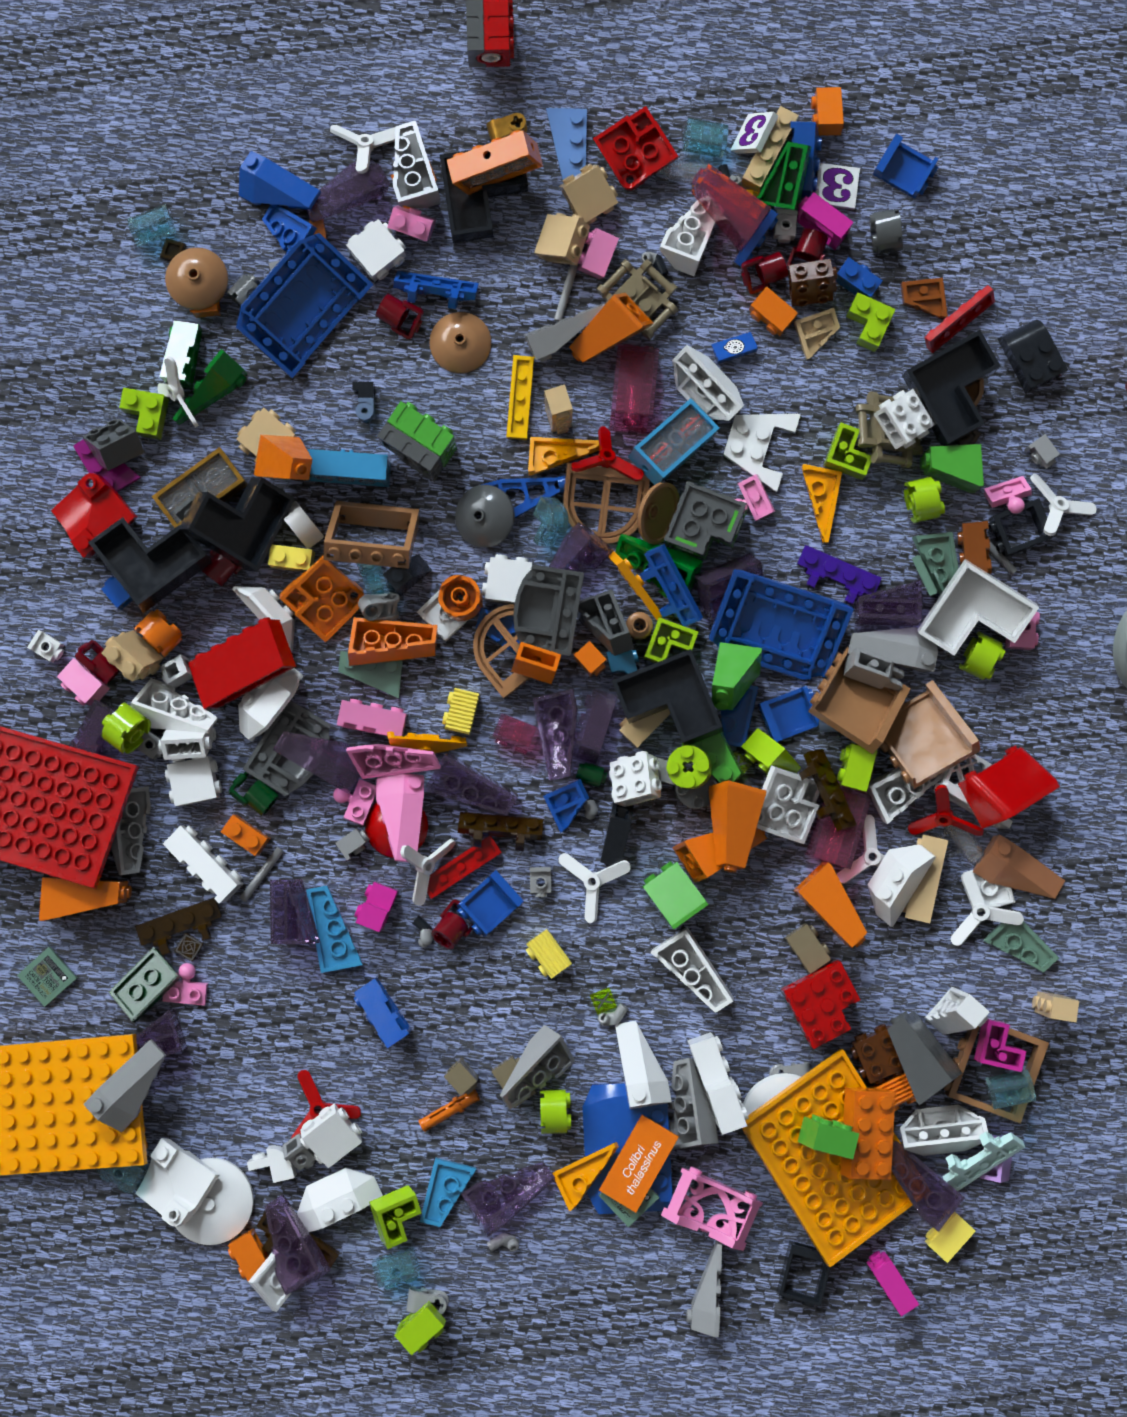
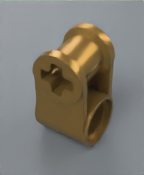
M513 113L502 118L493 119L486 124L491 140L504 138L516 130L527 132L526 119L521 113ZM515 123H519L520 127L516 128Z

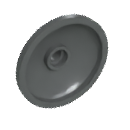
M478 485L469 489L459 500L455 513L456 526L460 535L471 545L482 548L493 547L503 542L512 531L515 520V511L511 499L503 490L492 485ZM478 512L482 514L480 519L477 518Z

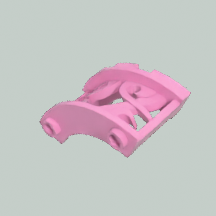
M690 1167L689 1170L682 1168L680 1171L682 1176L668 1208L664 1207L661 1216L677 1225L695 1231L699 1229L702 1232H709V1237L732 1249L744 1251L747 1244L745 1240L758 1209L762 1206L763 1202L757 1200V1195L746 1190L743 1193L702 1175V1171L697 1168ZM692 1180L698 1183L696 1188H691ZM704 1183L711 1185V1187L704 1188ZM689 1186H690V1191H691V1193L693 1194L692 1196L686 1195V1193H687V1191H688V1189H689ZM725 1192L734 1195V1197L730 1200ZM718 1194L727 1214H715L705 1223L703 1222V1209L697 1201L703 1197ZM739 1202H745L750 1205L745 1219L735 1216V1213H743L745 1211L738 1208ZM692 1205L698 1209V1214L695 1216H691V1211L694 1210L691 1207ZM717 1220H728V1223L726 1221H722L724 1224L723 1227L719 1228L716 1226ZM736 1222L743 1223L739 1231V1234L736 1237Z

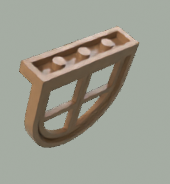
M566 463L563 507L566 518L572 528L580 536L596 543L618 542L621 534L631 535L638 528L637 513L642 498L649 490L650 480L644 475L641 481H634L612 468L600 466L575 472L571 470L572 463ZM576 478L603 481L601 505L574 502ZM611 482L638 485L635 508L608 505ZM574 506L600 509L598 532L589 529L579 520ZM608 510L633 512L631 519L622 528L605 533Z
M514 604L498 607L487 614L478 625L473 641L474 656L480 670L503 699L530 679V677L513 673L502 681L489 664L490 661L509 646L517 654L519 644L516 642L518 640L517 635L512 637L499 620L503 617L514 615ZM494 625L507 643L486 659L484 641L488 630Z

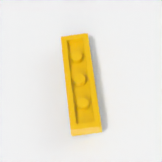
M513 355L507 439L527 440L534 357Z

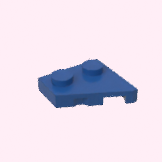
M581 779L543 796L560 833L569 827L589 799Z

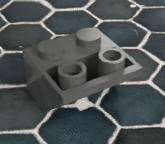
M121 419L110 420L107 422V425L92 429L88 434L82 436L98 463L107 471L145 453L137 432Z

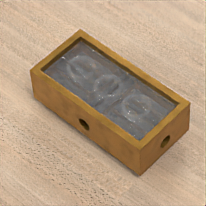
M219 447L155 493L152 498L174 528L182 523V520L174 513V510L189 497L194 499L198 492H209L226 502L244 489L248 483L225 452Z

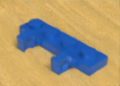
M397 271L393 288L407 292V302L415 303L417 294H436L449 298L448 308L457 309L458 300L469 301L476 299L479 283Z
M665 544L647 551L644 555L649 562L647 564L649 568L644 569L640 576L643 581L656 577L663 588L669 604L664 605L659 610L662 617L674 614L675 617L679 618L684 627L700 621L703 616Z

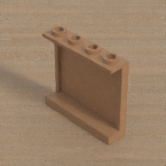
M847 647L842 654L838 652L832 662L835 665H831L824 676L827 679L824 678L817 687L820 692H816L811 698L810 703L812 706L808 712L873 754L886 738L910 688L903 684L902 689L898 691L887 687L879 689L843 676L846 655L849 649Z
M933 680L926 684V692L902 705L886 738L880 745L884 753L888 752L891 756L889 759L895 768L899 767L902 771L900 774L905 783H910L914 789L980 752L978 738Z

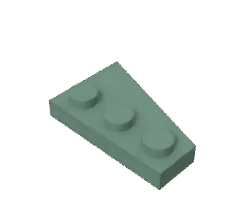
M953 532L912 537L914 544L939 595H941L959 568Z
M340 651L338 672L399 699L403 660L349 666L348 652Z
M1024 921L1020 925L1001 922L983 939V941L1013 955L1042 972H1045L1059 959Z

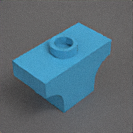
M630 650L616 656L610 651L606 652L611 674L617 672L629 674L637 671L636 662H639L636 650Z

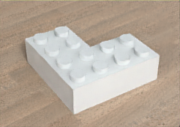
M965 559L919 626L918 633L954 656L978 621L1015 643L1039 609V606Z
M710 1032L687 1040L707 1100L721 1134L723 1135L746 1127L745 1120L749 1119L745 1106L739 1100L742 1097L738 1086L732 1077L727 1075L730 1068L725 1057H721L720 1051H723L720 1039L717 1036L714 1037Z

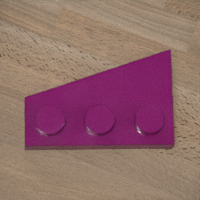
M84 439L73 445L88 472L102 476L117 492L141 479L139 475L124 463L107 471L98 463Z

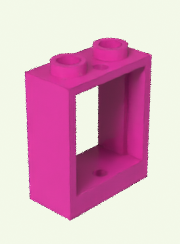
M814 192L810 197L805 196L799 205L797 222L804 228L815 229L827 235L828 240L826 244L836 250L848 235L853 221Z
M876 1251L869 1256L870 1260L866 1263L902 1317L917 1307L919 1303L885 1251L881 1253Z

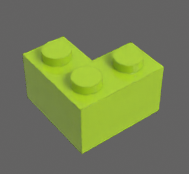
M857 292L846 315L847 318L864 325L856 344L875 352L881 343L895 309Z
M123 388L119 408L124 413L139 415L136 432L141 437L162 439L169 399L163 394Z
M844 423L838 425L823 466L863 480L871 464V455L854 449L859 435L858 428Z
M659 617L644 659L653 663L665 660L670 647L684 652L692 650L698 631Z
M759 728L741 746L746 752L744 756L753 764L758 762V767L767 775L771 765L793 773H797L801 769L799 764L783 746Z
M855 744L847 745L845 749L842 748L839 761H842L841 766L844 768H840L837 780L840 781L839 786L867 792L878 750L872 754Z
M409 1185L369 1202L380 1240L387 1249L408 1241L402 1222L421 1214L417 1196Z
M428 1301L416 1313H410L399 1323L394 1336L412 1356L416 1351L418 1353L423 1351L428 1346L427 1341L432 1337L436 1339L443 1333L446 1319Z

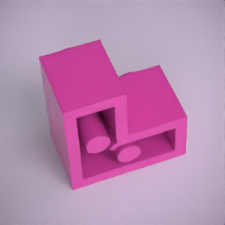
M376 881L373 882V885L369 884L364 895L367 897V900L363 904L358 905L355 912L356 923L381 932L385 927L399 891Z
M987 1019L980 1028L974 1060L1022 1072L1026 1051L1006 1045L1009 1024Z

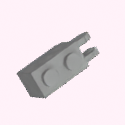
M857 647L846 658L843 676L879 689L887 687L893 690H900L903 684L896 679H902L904 671L893 667L894 663L891 659Z

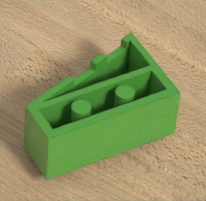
M722 732L690 745L698 747L707 753L712 764L711 774L720 783L728 780L737 782L744 775Z

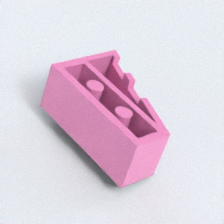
M350 699V702L341 701L337 720L338 726L387 736V732L390 731L394 732V736L404 735L408 716L406 713H403L404 709L391 707V710L383 709L381 704L371 703L368 706L363 705V701Z

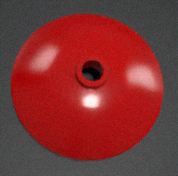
M376 802L366 818L365 831L370 838V844L376 851L384 856L394 858L388 840L387 828L382 821L383 815L380 805ZM423 808L418 849L424 843L428 833V820Z

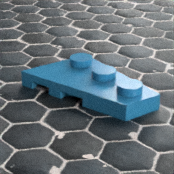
M435 1158L420 1222L441 1227L477 1168Z

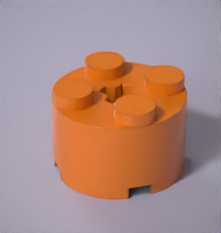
M453 575L441 584L438 600L447 616L456 621H466L479 613L483 606V596L477 583L472 578ZM461 595L464 600H458V596Z
M156 609L151 611L134 630L143 635L142 638L165 658L183 640L181 638L183 634L173 623L169 625L166 616Z

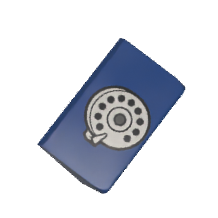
M751 332L711 344L717 364L757 352L758 350Z

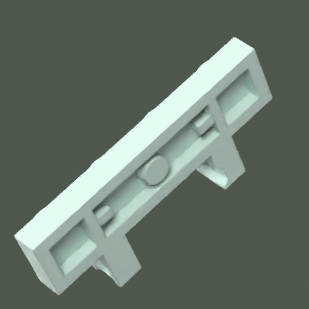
M984 1132L979 1136L984 1150L967 1160L960 1161L958 1156L953 1154L945 1158L950 1170L949 1173L942 1176L945 1184L959 1191L1024 1149L1023 1140L1011 1132L1001 1138L999 1136L994 1138L992 1134Z

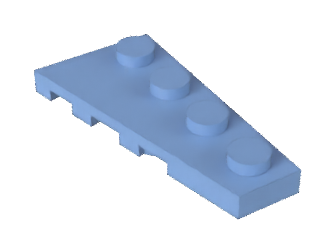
M546 108L562 180L570 175L575 177L581 173L580 169L586 166L587 109Z

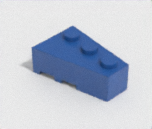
M791 121L792 142L812 147L801 198H805V196L810 197L814 191L818 190V178H815L816 171L820 170V158L817 157L818 151L822 150L823 140L819 138L816 122Z
M377 977L354 992L355 1002L360 1008L363 1007L367 1014L365 1015L372 1026L374 1025L379 1038L387 1048L411 1032V1027Z

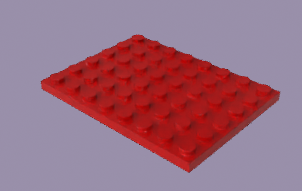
M0 726V861L97 889L139 767Z

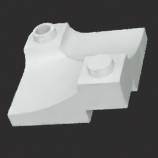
M771 765L762 788L766 790V796L757 828L804 844L816 816V811L820 806L816 804L820 792L813 778H806L802 781L799 773H793Z
M161 1138L150 1155L151 1162L135 1194L162 1215V1219L169 1225L182 1226L197 1212L220 1175L190 1151H185L171 1139ZM174 1212H176V1218H175V1219H174V1217H173V1213H174Z

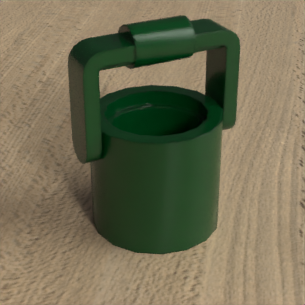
M246 771L240 773L232 782L233 785L229 789V794L243 806H250L260 816L265 815L278 800L279 795L268 785L255 778L257 781L242 797L234 790L240 787L249 776V773Z

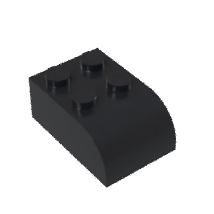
M1040 320L1031 321L997 338L1025 393L1062 376L1068 371L1050 333Z

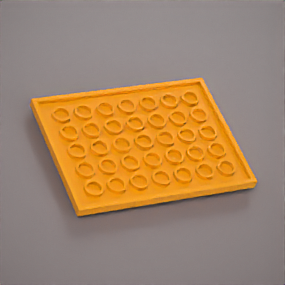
M136 1034L0 1045V1175L148 1164L142 1105L136 1119L123 1132L98 1121L83 1105L105 1081L138 1052Z
M843 1049L836 1051L749 1114V1119L745 1120L747 1126L742 1128L828 1267H832L931 1192L894 1131L891 1180L850 1179L841 1175V1156L813 1150L798 1142L804 1116L812 1118L813 1114L830 1121L837 1120L843 1122L845 1087L867 1088Z

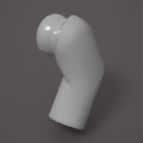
M620 1003L614 1012L601 1013L598 1016V1021L603 1026L618 1025L629 1009Z
M501 1233L488 1241L487 1245L491 1252L501 1246L514 1252L519 1248V1240L513 1235Z

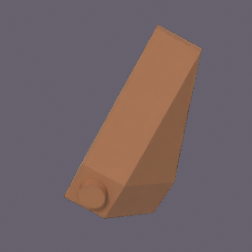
M1000 834L992 837L973 869L977 876L991 884L1015 890L1018 889L1052 899L1056 898L1065 882L1064 879L1029 853Z

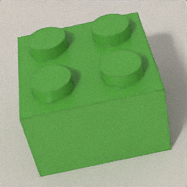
M812 1114V1118L804 1116L798 1142L813 1150L853 1159L859 1133L852 1130L853 1126L837 1120L830 1121L824 1117Z

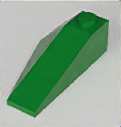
M222 349L204 370L207 373L205 378L200 382L197 381L194 385L193 396H188L184 400L193 416L234 391L237 386L240 388L247 380L245 377L247 375L246 371ZM182 405L173 417V420L178 425L190 419Z
M621 534L615 553L623 560L627 558L633 569L639 568L643 572L644 569L649 568L647 565L649 562L644 554L660 545L650 544L642 539ZM666 547L691 592L699 577L703 561L685 552ZM656 577L646 580L648 583L652 581L658 588H660L658 592H660L664 597L667 598L663 588L661 587Z

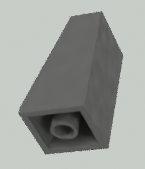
M905 1011L890 1021L892 1026L887 1029L916 1102L921 1105L961 1075L962 1072L915 1011L909 1014Z

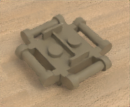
M625 259L620 264L621 267L603 285L600 284L596 291L606 300L604 304L613 295L626 293L649 318L663 306L665 310L653 321L654 324L640 332L645 338L650 340L654 336L653 333L671 315H675L678 312V308L668 300L678 287L663 277L648 259L637 270ZM627 272L631 277L611 295L609 290ZM645 272L666 290L663 294L645 276H642Z
M870 391L866 398L868 404L856 405L860 434L858 447L872 448L870 459L874 464L883 462L901 465L903 468H910L913 463L912 455L923 454V446L920 444V439L914 438L916 442L906 449L904 446H901L895 450L874 416V413L880 410L878 405L888 399L891 402L894 399L891 396L878 395L877 392ZM867 414H870L869 420H867ZM882 449L902 452V457L883 454Z

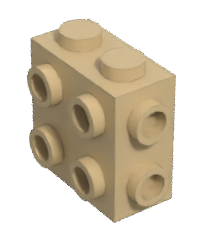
M591 164L581 168V173L577 176L570 175L562 180L564 184L559 186L573 213L583 217L584 222L588 225L597 220L596 216L599 214H607L614 210V205L618 203L616 199L618 194L612 185L609 186L606 180L608 175L604 168L599 167V165L592 166Z
M556 213V215L547 214L534 253L548 262L578 265L590 225L584 222V218L579 215L573 214L570 217L562 213Z
M263 408L261 411L258 410L251 418L252 421L247 427L244 426L240 429L236 440L240 443L238 447L247 455L252 453L257 458L260 434L297 437L294 434L296 430L288 423L282 424L279 421L281 417L272 409L268 412Z
M134 630L127 633L122 632L117 637H110L106 641V648L102 652L107 661L116 666L122 672V675L132 682L138 679L143 680L149 674H155L160 669L159 664L163 660V657Z

